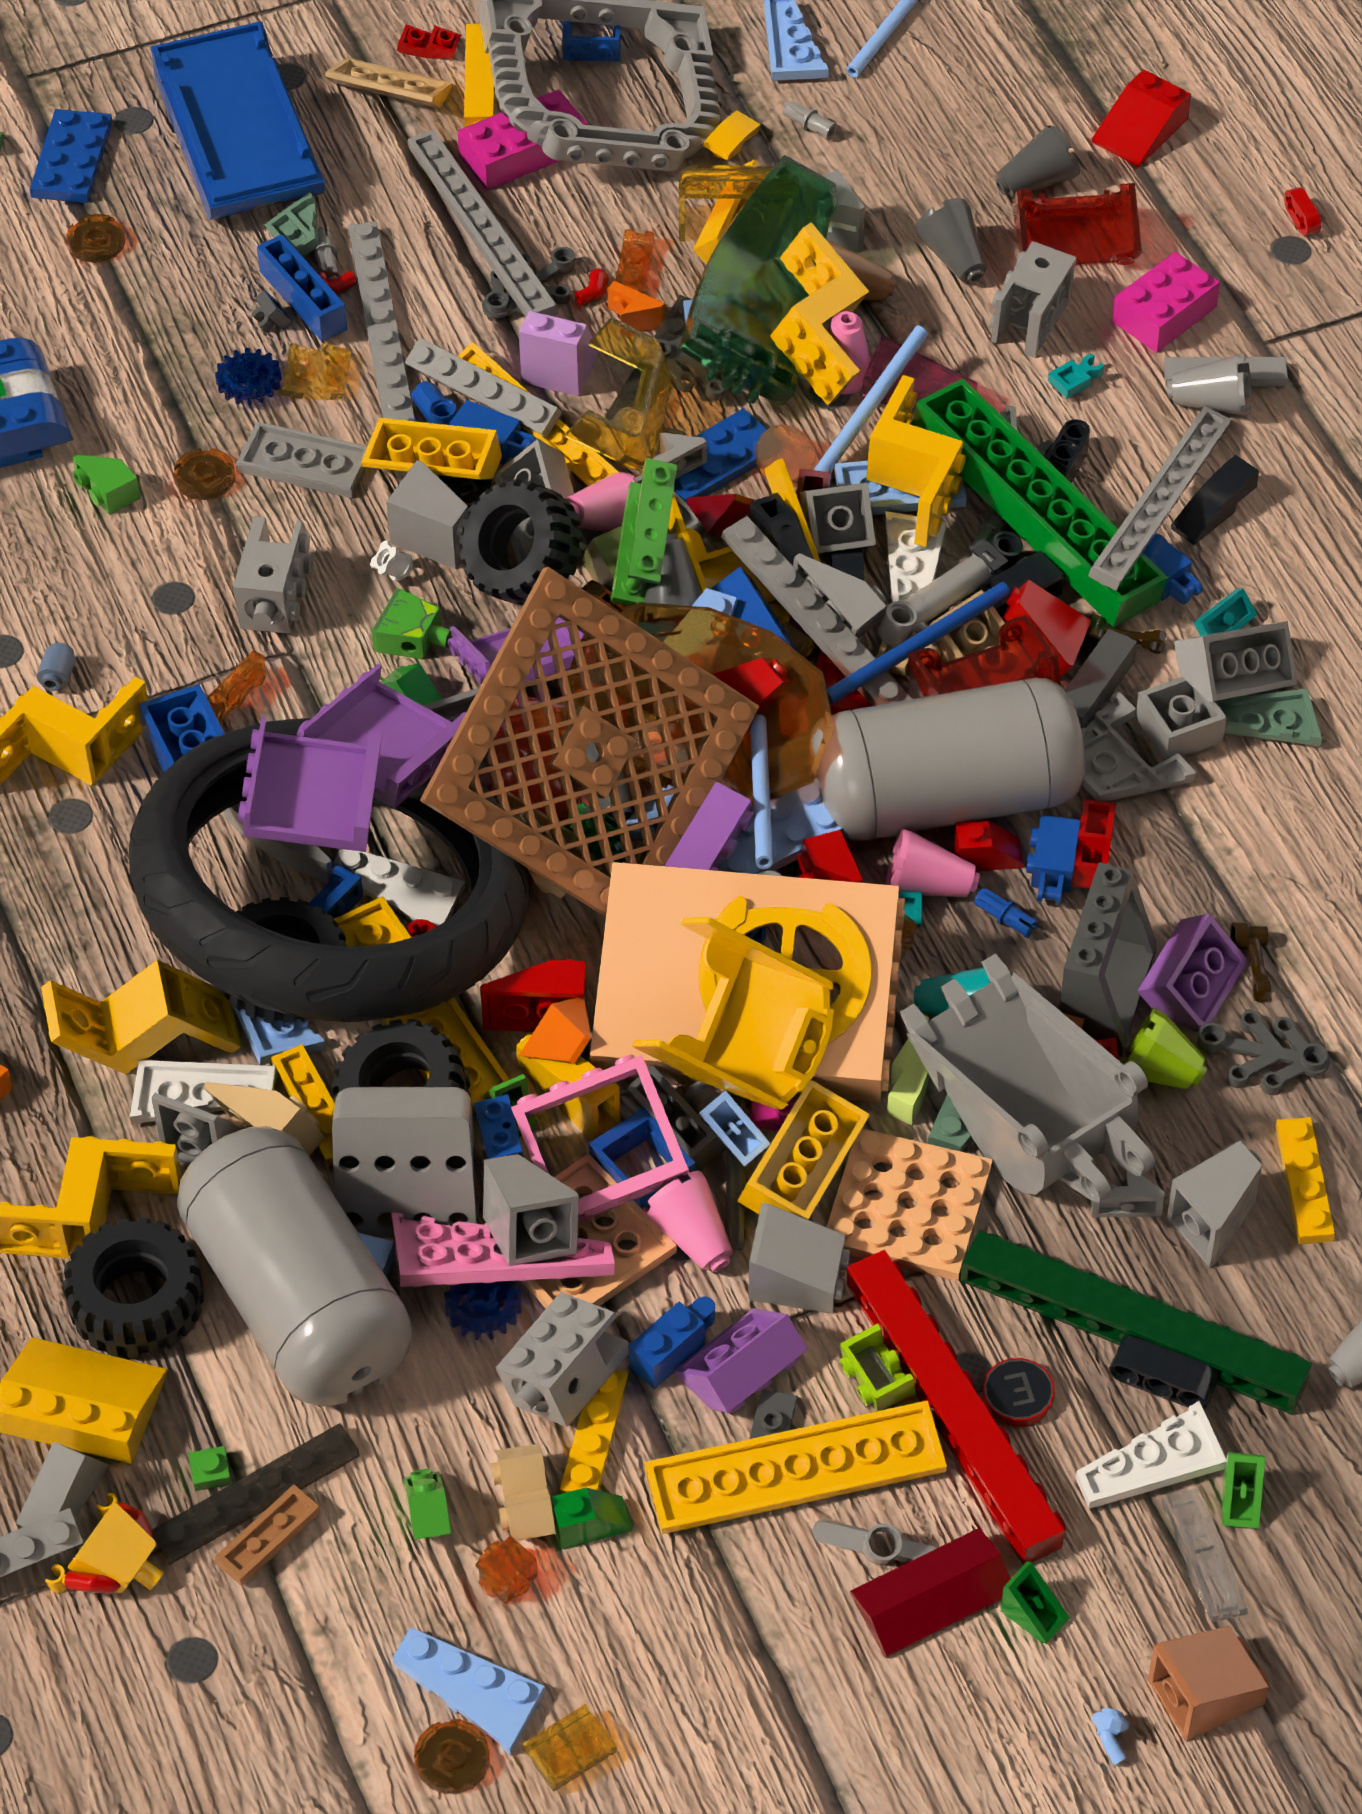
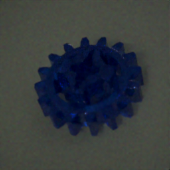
M246 348L245 353L242 354L234 350V357L231 358L225 355L223 357L224 363L217 364L218 372H215L218 392L224 393L226 400L234 397L235 403L238 405L242 400H247L248 406L252 405L255 399L263 403V396L266 395L272 398L274 396L273 390L280 389L282 374L281 368H279V361L273 360L271 353L263 356L262 349H257L255 353H251L250 349Z
M515 1281L449 1285L450 1291L444 1294L446 1317H450L451 1327L460 1326L462 1336L467 1335L470 1331L474 1332L475 1340H479L482 1333H487L490 1340L494 1339V1331L496 1330L506 1334V1323L516 1325V1314L522 1311L521 1290L516 1288ZM504 1300H507L505 1307L501 1311L500 1308L504 1306Z

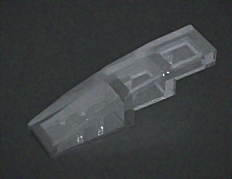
M1197 1487L1162 1495V1507L1174 1528L1175 1542L1187 1563V1576L1211 1622L1248 1614V1608L1224 1544Z

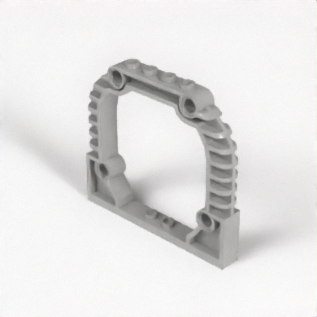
M478 0L477 5L485 53H489L495 96L500 104L499 107L503 115L509 117L511 125L518 131L527 132L528 139L542 146L543 152L551 159L676 171L682 166L684 159L695 155L700 148L704 147L705 140L719 126L720 106L715 90L713 70L710 65L713 58V50L704 6L649 0ZM538 18L608 26L620 25V27L644 29L645 38L653 42L665 53L663 57L664 65L669 70L678 73L687 122L685 124L664 123L653 132L583 125L576 117L570 114L546 109L534 97L531 91L523 56L532 28L536 26Z

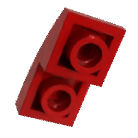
M406 24L396 51L424 58H453L461 39V34L438 26H434L432 33Z

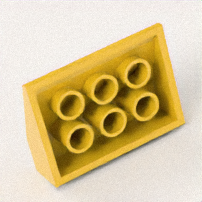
M32 1337L0 1382V1433L52 1445L54 1441L83 1453L132 1464L168 1370Z

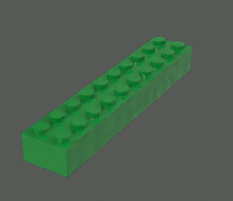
M961 379L917 401L911 425L963 441L962 454L966 455V460L959 476L963 477V480L1036 552L1041 551L1064 573V579L1112 627L1125 622L1160 602L1168 577L1144 553L1136 561L1117 591L1100 584L1088 576L1092 566L1118 528L969 383Z

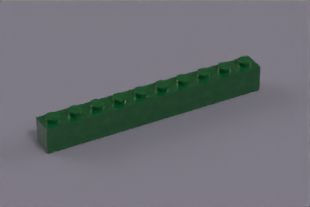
M979 1230L962 1261L960 1281L1117 1345L1120 1344L1123 1337L1133 1336L1204 1362L1215 1368L1219 1373V1380L1216 1385L1293 1415L1308 1383L1312 1362L1305 1360L1298 1354L1286 1353L1271 1347L1263 1340L1251 1339L1237 1333L1228 1326H1219L1204 1320L1198 1314L1186 1313L1171 1307L1163 1300L1143 1296L1130 1287L1118 1286L1104 1280L1095 1273L1083 1272L1071 1267L1065 1261L1053 1260L1038 1254L1030 1247H1021L1008 1242L997 1234H988Z

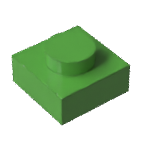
M224 1446L188 1453L195 1491L231 1484Z

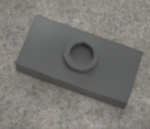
M763 1389L749 1439L791 1430L797 1405V1395Z

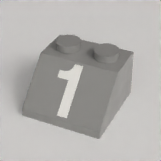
M836 170L807 180L806 194L803 195L805 204L804 227L812 222L826 240L832 241L848 250L862 251L864 246L865 207L840 172Z

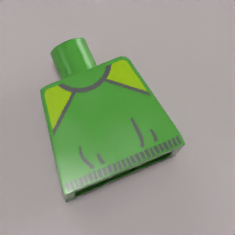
M396 588L372 629L375 652L416 659L425 658L432 644L448 648V639L452 638L450 629L441 627L440 609L436 605L400 588Z

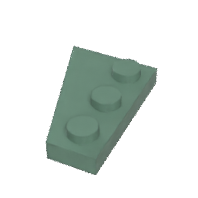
M1308 689L1238 696L1216 701L1227 717L1226 734L1321 746L1322 737Z

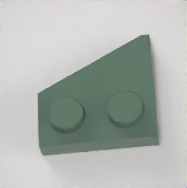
M311 192L264 224L273 238L283 234L302 257L319 245L317 205Z

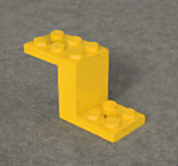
M811 222L802 228L780 257L786 268L802 284L809 296L791 308L770 337L793 363L795 369L813 387L815 393L829 405L839 397L860 370L828 333L827 329L834 315L843 311L853 312L869 293V290Z
M903 375L870 435L866 480L920 497L914 544L927 547L931 537H937L940 531L942 515L947 516L950 512L953 494L958 495L961 490L963 477L959 475L964 467L966 455L962 454L963 441L911 425L913 418L911 410L914 408L917 399V392L913 391L915 378Z
M135 676L127 685L119 689L116 697L106 707L100 709L96 718L32 686L24 695H21L16 700L14 706L4 716L0 717V785L32 753L93 786L143 733L139 704L149 701L146 682Z
M159 960L153 962L101 1002L52 980L41 987L51 1042L124 1074L136 1068L139 1060L148 1059L182 1033H186L230 1054L241 1047L230 999L227 1000L220 989Z
M93 1136L84 1138L71 1137L57 1208H50L45 1205L21 1206L9 1202L0 1203V1253L70 1259L73 1249L77 1245L83 1246L82 1239L90 1232L96 1234L99 1232V1227L105 1224L112 1190L178 1195L182 1175L176 1145L161 1141L147 1143L134 1142L129 1139L106 1140Z

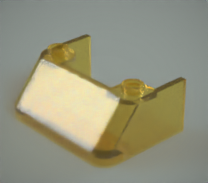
M691 165L681 171L679 176V241H685L686 199H792L791 242L797 236L798 174L793 168L789 166Z
M611 317L590 340L589 346L642 371L633 408L625 407L619 410L615 415L614 421L588 409L566 432L565 437L629 468L641 471L644 470L645 459H653L656 455L673 381L660 343L654 337Z

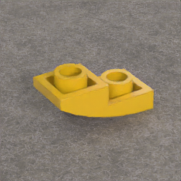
M737 110L728 116L709 135L703 146L709 149L714 156L728 160L741 151L745 141L758 133L761 124Z

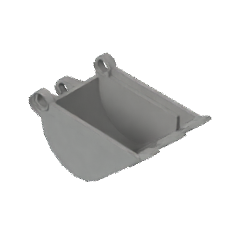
M996 954L982 961L990 983L968 996L956 979H952L941 986L950 1008L931 1020L927 1021L915 1004H911L900 1011L908 1030L907 1036L938 1091L946 1090L983 1155L986 1158L993 1159L992 1167L1006 1182L1020 1192L1036 1195L1053 1183L1061 1180L1088 1199L1098 1203L1114 1191L1113 1188L1110 1189L1105 1176L1094 1165L1093 1158L1100 1153L1135 1176H1140L1155 1166L1152 1152L1134 1132L1137 1129L1139 1114L1137 1094L1148 1086L1143 1070L1133 1061L1123 1065L1014 971H1009Z

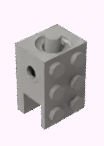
M1034 241L1031 242L1026 252L1021 251L1015 270L1008 272L1004 281V288L1002 291H996L992 301V307L995 308V312L989 323V328H992L991 342H998L1008 324L1027 331L1024 354L1035 358L1071 299L1077 257Z
M253 516L233 584L241 629L290 634L293 621H298L300 615L299 600L300 597H305L307 589L306 575L311 574L313 570V556L308 553L310 536L305 534L303 521H296L290 544L270 542L266 517Z
M560 1292L496 1366V1370L513 1405L568 1427L628 1356V1341L604 1332L617 1317L615 1312Z

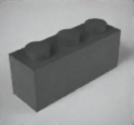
M651 1065L648 1071L678 1145L696 1162V1167L702 1171L727 1148L717 1134L660 1072ZM638 1077L626 1088L640 1106L645 1108L656 1120L641 1080Z

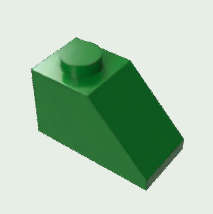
M582 1488L551 1496L555 1530L561 1550L632 1531L630 1518L623 1497L620 1495L591 1488Z

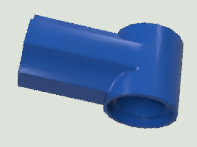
M428 381L419 383L411 393L412 401L429 423L449 425L457 413L456 404L452 400L446 399L434 383H428Z

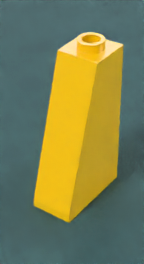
M466 24L465 127L494 116L496 111V96L489 53H485L481 24Z
M532 1034L524 1036L516 1045L517 1065L544 1093L550 1092L549 1088L559 1082L569 1081V1083H573L583 1079L582 1075L585 1072L596 1068L581 1056H579L575 1064L567 1061L519 1056ZM616 1083L557 1105L590 1141L595 1140L621 1123L620 1088Z

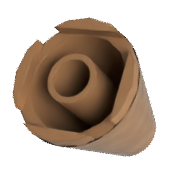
M828 241L869 290V293L863 300L885 301L887 295H893L896 279L891 278L892 271L832 241Z

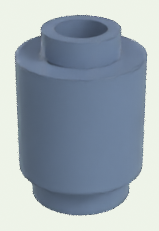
M56 642L45 650L36 675L38 682L45 689L57 691L67 687L76 660L74 650L69 645Z

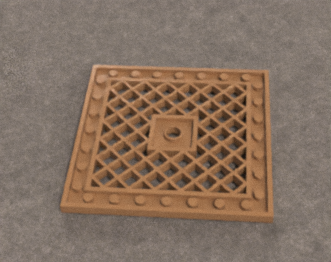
M545 567L536 580L420 801L606 917L612 862L625 857L626 863L637 864L634 854L644 852L638 864L665 866L715 782H721L759 706L550 567ZM558 617H560L561 619H563V620L565 621V622H561V623L555 624V622H556V620L558 619ZM567 627L571 645L560 647L555 629ZM578 630L592 639L581 642ZM546 639H548L550 650L540 653ZM594 644L598 662L587 665L582 647ZM605 648L618 655V657L607 659ZM573 650L577 668L565 670L561 653ZM552 655L556 673L544 676L540 658ZM620 662L624 680L613 682L609 664ZM631 665L645 674L634 677ZM599 667L604 685L592 688L588 670ZM532 668L535 679L524 682ZM579 673L583 691L571 694L567 676ZM558 679L562 697L550 700L546 681ZM647 679L651 697L640 699L636 682ZM658 682L671 691L660 694ZM537 684L541 702L529 705L525 687ZM626 685L630 702L619 705L615 687ZM605 690L609 708L598 711L594 693ZM517 696L520 708L509 711ZM584 696L587 708L580 706L575 710L573 699ZM673 696L677 714L666 717L662 699ZM684 699L697 708L687 711ZM564 702L568 720L556 723L552 705ZM652 702L656 720L645 722L641 705ZM543 708L547 725L535 728L531 710ZM632 708L636 725L625 728L621 710ZM521 713L526 731L514 734L509 716ZM611 713L614 725L607 722L600 716ZM699 713L703 731L692 734L688 716ZM679 719L683 737L672 739L668 722ZM502 725L504 737L494 740ZM568 725L560 739L558 728ZM658 725L662 742L651 745L647 728ZM548 731L552 749L541 751L537 734ZM638 731L642 748L632 751L637 740L627 733ZM527 737L531 755L520 757L515 740ZM703 737L696 750L694 739ZM506 742L510 760L498 763L494 746ZM684 742L688 760L677 762L673 745ZM590 743L595 744L599 750V756L594 762L590 761L586 755V749ZM664 748L668 765L657 768L653 751ZM553 754L548 765L558 772L547 775L542 757ZM643 754L647 771L636 774L632 757ZM486 755L489 766L478 769ZM533 760L537 778L525 780L521 763ZM689 765L683 778H681L679 768ZM512 766L516 784L504 787L500 769ZM624 766L627 777L617 779ZM670 771L674 788L663 791L659 773ZM491 772L495 789L483 793L479 775ZM560 777L564 795L553 798L548 780ZM649 777L653 794L642 797L638 779ZM571 780L585 789L574 792ZM539 783L543 801L531 804L527 786ZM629 783L633 800L621 803L617 785ZM518 789L522 807L510 810L506 792ZM587 794L591 812L579 815L575 797ZM674 794L667 807L664 797ZM497 795L499 807L485 798ZM609 795L612 806L600 809L598 797L605 799ZM655 799L659 817L648 820L644 802ZM566 800L570 818L558 821L554 803ZM634 805L638 823L627 826L623 808ZM545 806L549 824L537 827L533 809ZM613 811L618 829L606 832L602 814ZM524 812L526 824L512 815ZM593 817L597 835L585 838L581 820ZM572 823L576 841L564 844L560 826ZM659 823L652 836L649 825ZM640 828L644 846L633 848L629 831ZM551 829L553 841L539 832ZM619 834L623 852L612 855L608 837ZM599 841L603 858L591 861L587 843ZM578 847L580 858L567 851V849ZM604 863L607 875L593 866Z

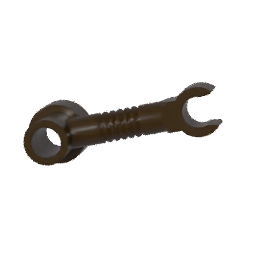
M1092 615L1089 617L1091 622L1081 645L1083 650L1092 653L1107 630L1111 629L1137 641V645H1141L1144 649H1148L1155 654H1161L1165 646L1166 633L1161 630L1145 631L1142 633L1106 626V620L1102 616Z
M1233 922L1230 929V939L1239 949H1247L1249 951L1253 976L1254 1001H1268L1267 992H1271V983L1266 975L1261 947L1268 944L1267 926H1248L1247 922Z

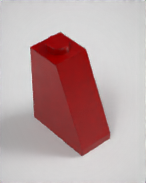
M1027 580L1020 588L1014 587L1010 591L1011 595L1005 600L1008 607L1003 617L1047 673L1057 681L1073 667L1091 620L1032 581Z
M759 658L712 674L757 704L759 708L755 715L759 714L792 683L786 676L789 673L788 670L776 658L774 660L771 658Z

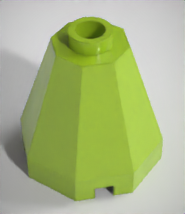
M1155 1007L1151 1010L1150 1017L1147 1016L1143 1020L1129 1043L1126 1051L1131 1054L1128 1059L1122 1058L1121 1060L1123 1065L1129 1061L1135 1062L1143 1070L1148 1082L1188 1089L1192 1083L1197 1086L1207 1071V1068L1203 1066L1205 1057L1173 1021Z

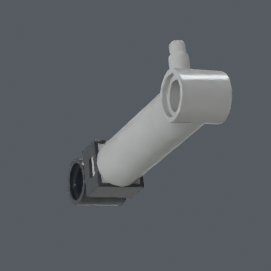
M1001 531L994 536L991 544L987 540L972 549L966 560L905 600L890 603L878 628L880 638L887 644L898 646L906 641L911 633L914 631L916 633L921 632L928 627L926 623L979 588L983 587L985 590L989 588L992 577L999 571H1005L1017 563L1023 550L1022 540L1014 533ZM940 639L930 645L936 647L940 643Z

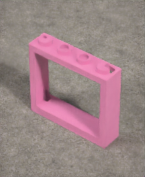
M634 1055L624 1056L618 1059L613 1067L603 1071L602 1068L589 1070L582 1075L583 1079L573 1083H569V1081L559 1082L549 1088L550 1092L538 1097L536 1094L524 1096L517 1101L518 1105L511 1107L533 1164L548 1173L527 1117L638 1073L673 1161L579 1198L578 1222L658 1191L677 1178L680 1181L690 1178L688 1175L689 1169L642 1055L638 1057Z

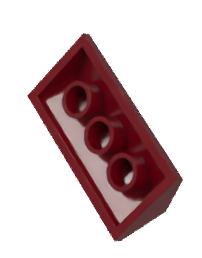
M979 1527L850 1590V1595L884 1657L887 1658L1002 1601L1003 1588L1011 1578L1001 1554Z

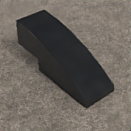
M1235 454L1191 498L1171 524V529L1193 545L1197 544L1234 514L1236 504L1257 488L1259 470Z

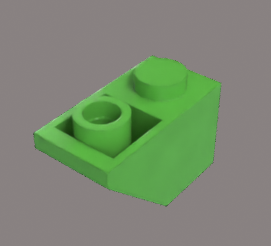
M76 455L73 457L75 471L72 474L75 482L80 488L85 487L93 503L97 507L101 505L108 515L141 499L138 479L121 459Z
M419 1469L411 1472V1476L403 1477L414 1540L451 1534L445 1490L440 1472H432L431 1469Z

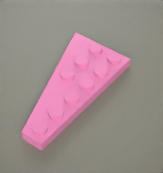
M391 1212V1225L400 1287H422L424 1285L442 1284L457 1285L479 1282L493 1283L516 1280L529 1281L534 1279H565L571 1277L596 1278L614 1275L615 1263L610 1242L577 1238V1254L508 1266L487 1225L458 1221L449 1226L435 1223V1218L422 1216L421 1221L404 1219V1213Z

